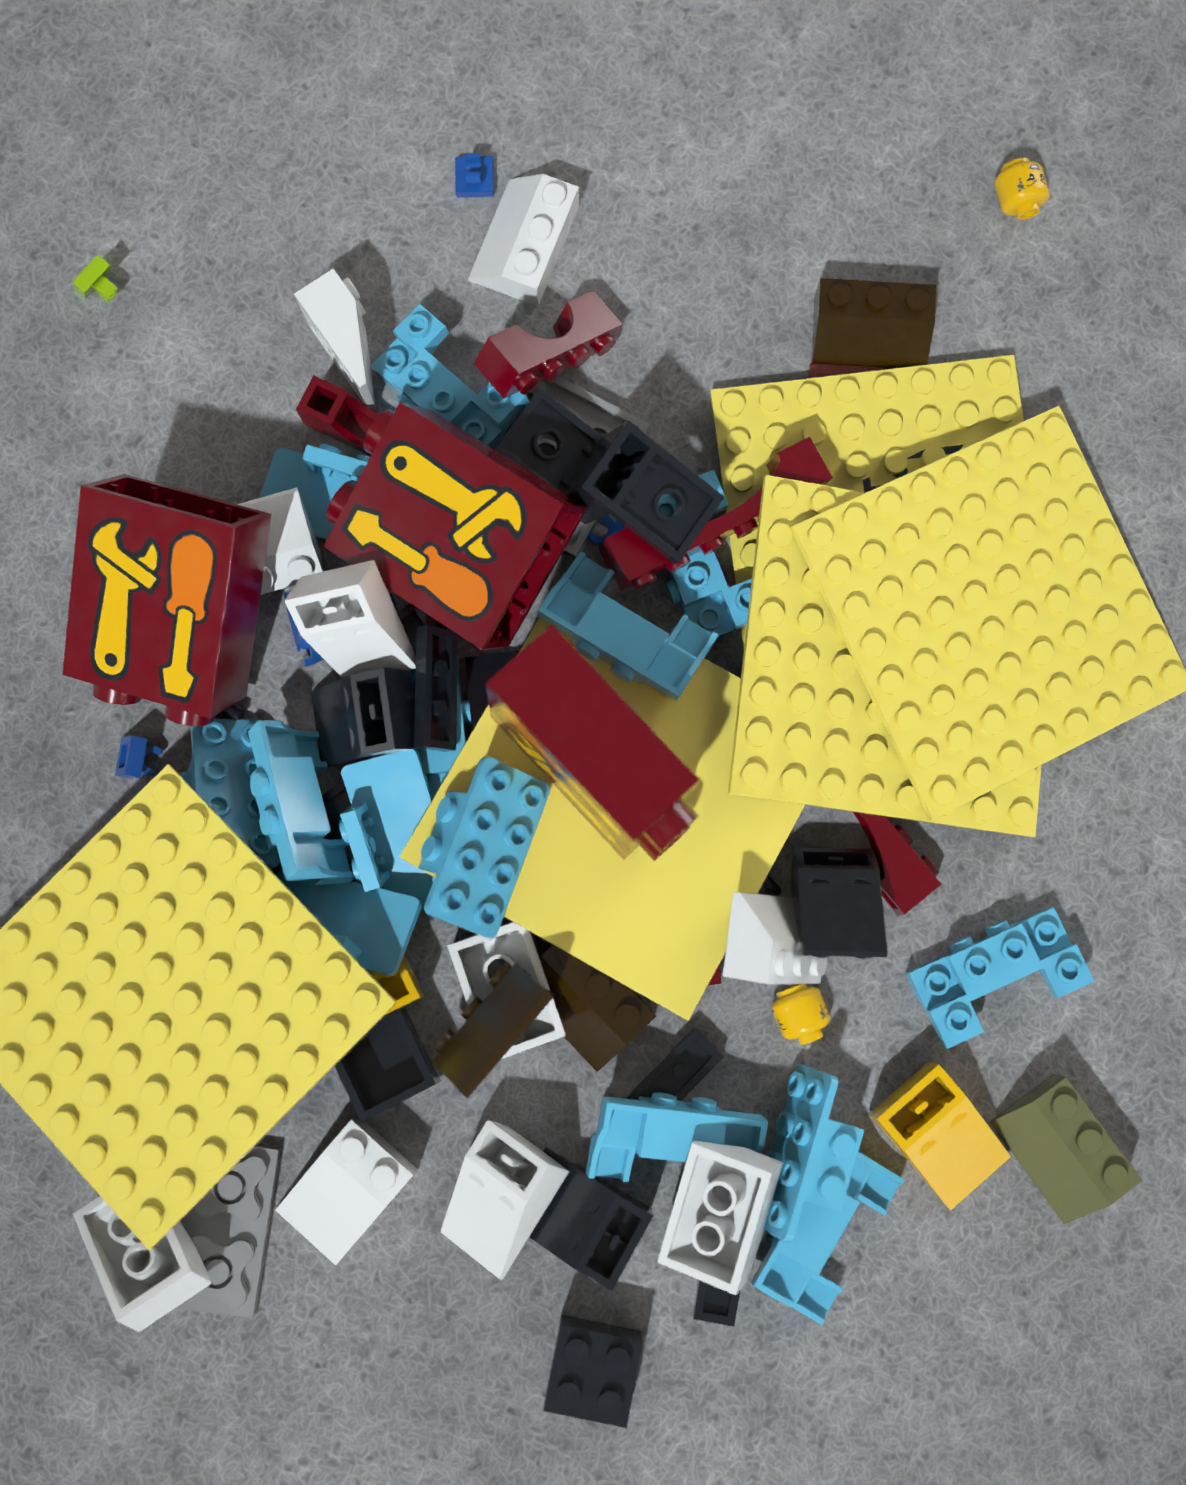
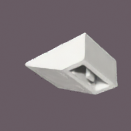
M374 560L302 576L284 600L300 635L342 678L383 667L398 669L416 668V655Z
M487 1120L465 1155L440 1232L498 1279L503 1280L563 1183L569 1170L510 1127Z

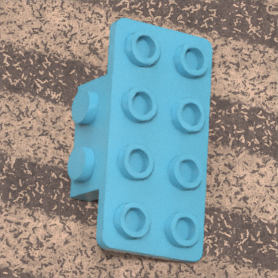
M320 444L319 448L306 445L304 454L286 448H278L274 453L259 498L297 487L315 538L326 541L334 527V524L329 522L326 516L331 499L344 483L349 480L358 481L370 457L357 455L356 459L342 455V451L327 444Z
M214 719L213 723L209 725L191 726L192 758L187 772H181V776L268 868L277 867L281 862L278 849H268L266 837L260 829V813L256 797L252 795L250 789V775L257 769L248 731L258 720L234 721L233 719Z
M418 750L389 753L347 764L342 768L341 775L351 806L340 814L339 828L343 840L350 844L354 857L352 859V870L355 878L362 882L365 892L381 888L416 897L422 903L421 910H423L435 877L399 857L433 800Z
M483 757L478 763L467 793L447 791L446 796L437 807V820L431 836L426 839L422 846V859L418 867L429 873L436 874L424 905V910L428 915L486 938H494L497 935L550 792V787L546 782L492 757Z
M282 867L279 869L277 877L366 970L387 976H393L398 972L422 909V903L416 897L381 888L365 892L361 883L352 881L349 883L314 885L313 879L285 881Z
M798 1064L795 1072L788 1079V1098L784 1111L778 1115L775 1131L777 1135L773 1149L767 1154L768 1157L783 1162L764 1229L787 1242H791L795 1236L804 1202L841 1212L864 1130L829 1119L838 1087V1078L803 1064Z

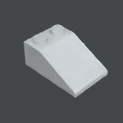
M333 268L294 293L308 326L362 403L374 411L376 410L367 334L361 317L366 312L358 300L360 295L348 277L341 280Z
M357 1115L349 1121L275 1211L332 1263L337 1265L418 1169L365 1121L360 1122Z
M101 1196L73 1213L117 1322L140 1332L212 1284L197 1248L180 1221L151 1250H148Z

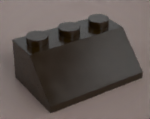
M820 278L814 295L811 368L877 371L927 365L935 325L936 285Z
M552 945L539 958L550 991L555 995L553 1000L566 1034L564 1038L597 1072L622 1051L656 1017L627 986L557 946Z
M515 963L511 969L504 964L490 980L489 984L494 989L485 1000L482 1001L477 996L461 1014L467 1020L456 1033L449 1029L433 1047L439 1054L432 1062L466 1098L475 1091L555 996L518 963Z

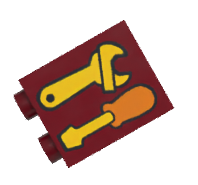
M399 402L395 411L391 409L384 410L369 427L364 440V449L371 454V457L358 481H347L331 499L326 516L327 520L334 524V527L324 547L351 565L374 560L386 588L481 650L510 646L588 507L434 411Z
M126 474L81 485L62 675L94 684L93 696L103 702L129 705L146 699L166 705L165 717L174 723L186 726L209 725L213 723L215 715L247 697L272 514Z
M553 624L486 682L491 718L623 860L640 846L653 861H656L691 828L690 825L699 817L686 803L699 779Z

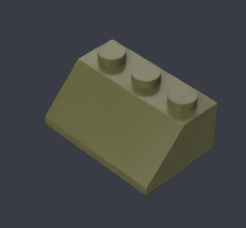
M1052 1074L989 1121L1064 1224L1112 1205L1143 1181L1065 1076Z

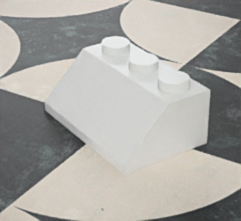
M545 174L509 179L468 281L539 306L578 211L579 187Z
M297 487L237 504L272 514L261 595L293 586L302 576L324 571L321 552Z
M733 892L723 977L764 984H820L821 977L826 971L827 958L802 955L792 898Z
M514 922L501 926L494 938L476 935L447 946L468 1006L477 996L482 1001L485 1000L494 989L489 984L490 980L504 964L511 969L515 963H518L550 991L530 931ZM553 999L503 1058L566 1036Z
M693 1141L657 1263L737 1295L749 1280L783 1162L745 1147Z

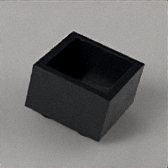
M406 1008L398 1009L383 1017L334 1066L360 1122L441 1081Z
M561 1314L543 1411L627 1428L643 1344L642 1331Z

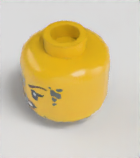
M1018 158L1008 162L1001 168V173L996 177L994 183L1000 209L1005 215L1017 216L1019 220L1032 218L1040 213V207L1047 202L1050 195L1044 170L1039 163L1030 161L1029 158Z
M795 984L776 992L778 999L772 1003L771 1009L783 1038L788 1040L798 1038L800 1044L804 1045L823 1037L821 1029L830 1023L831 1018L819 988L814 986L808 987L807 984Z

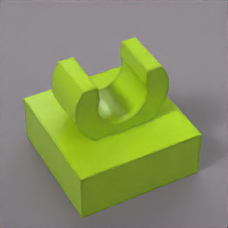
M99 254L72 282L74 290L85 299L94 290L109 303L118 293V288L106 278L111 272L110 264Z

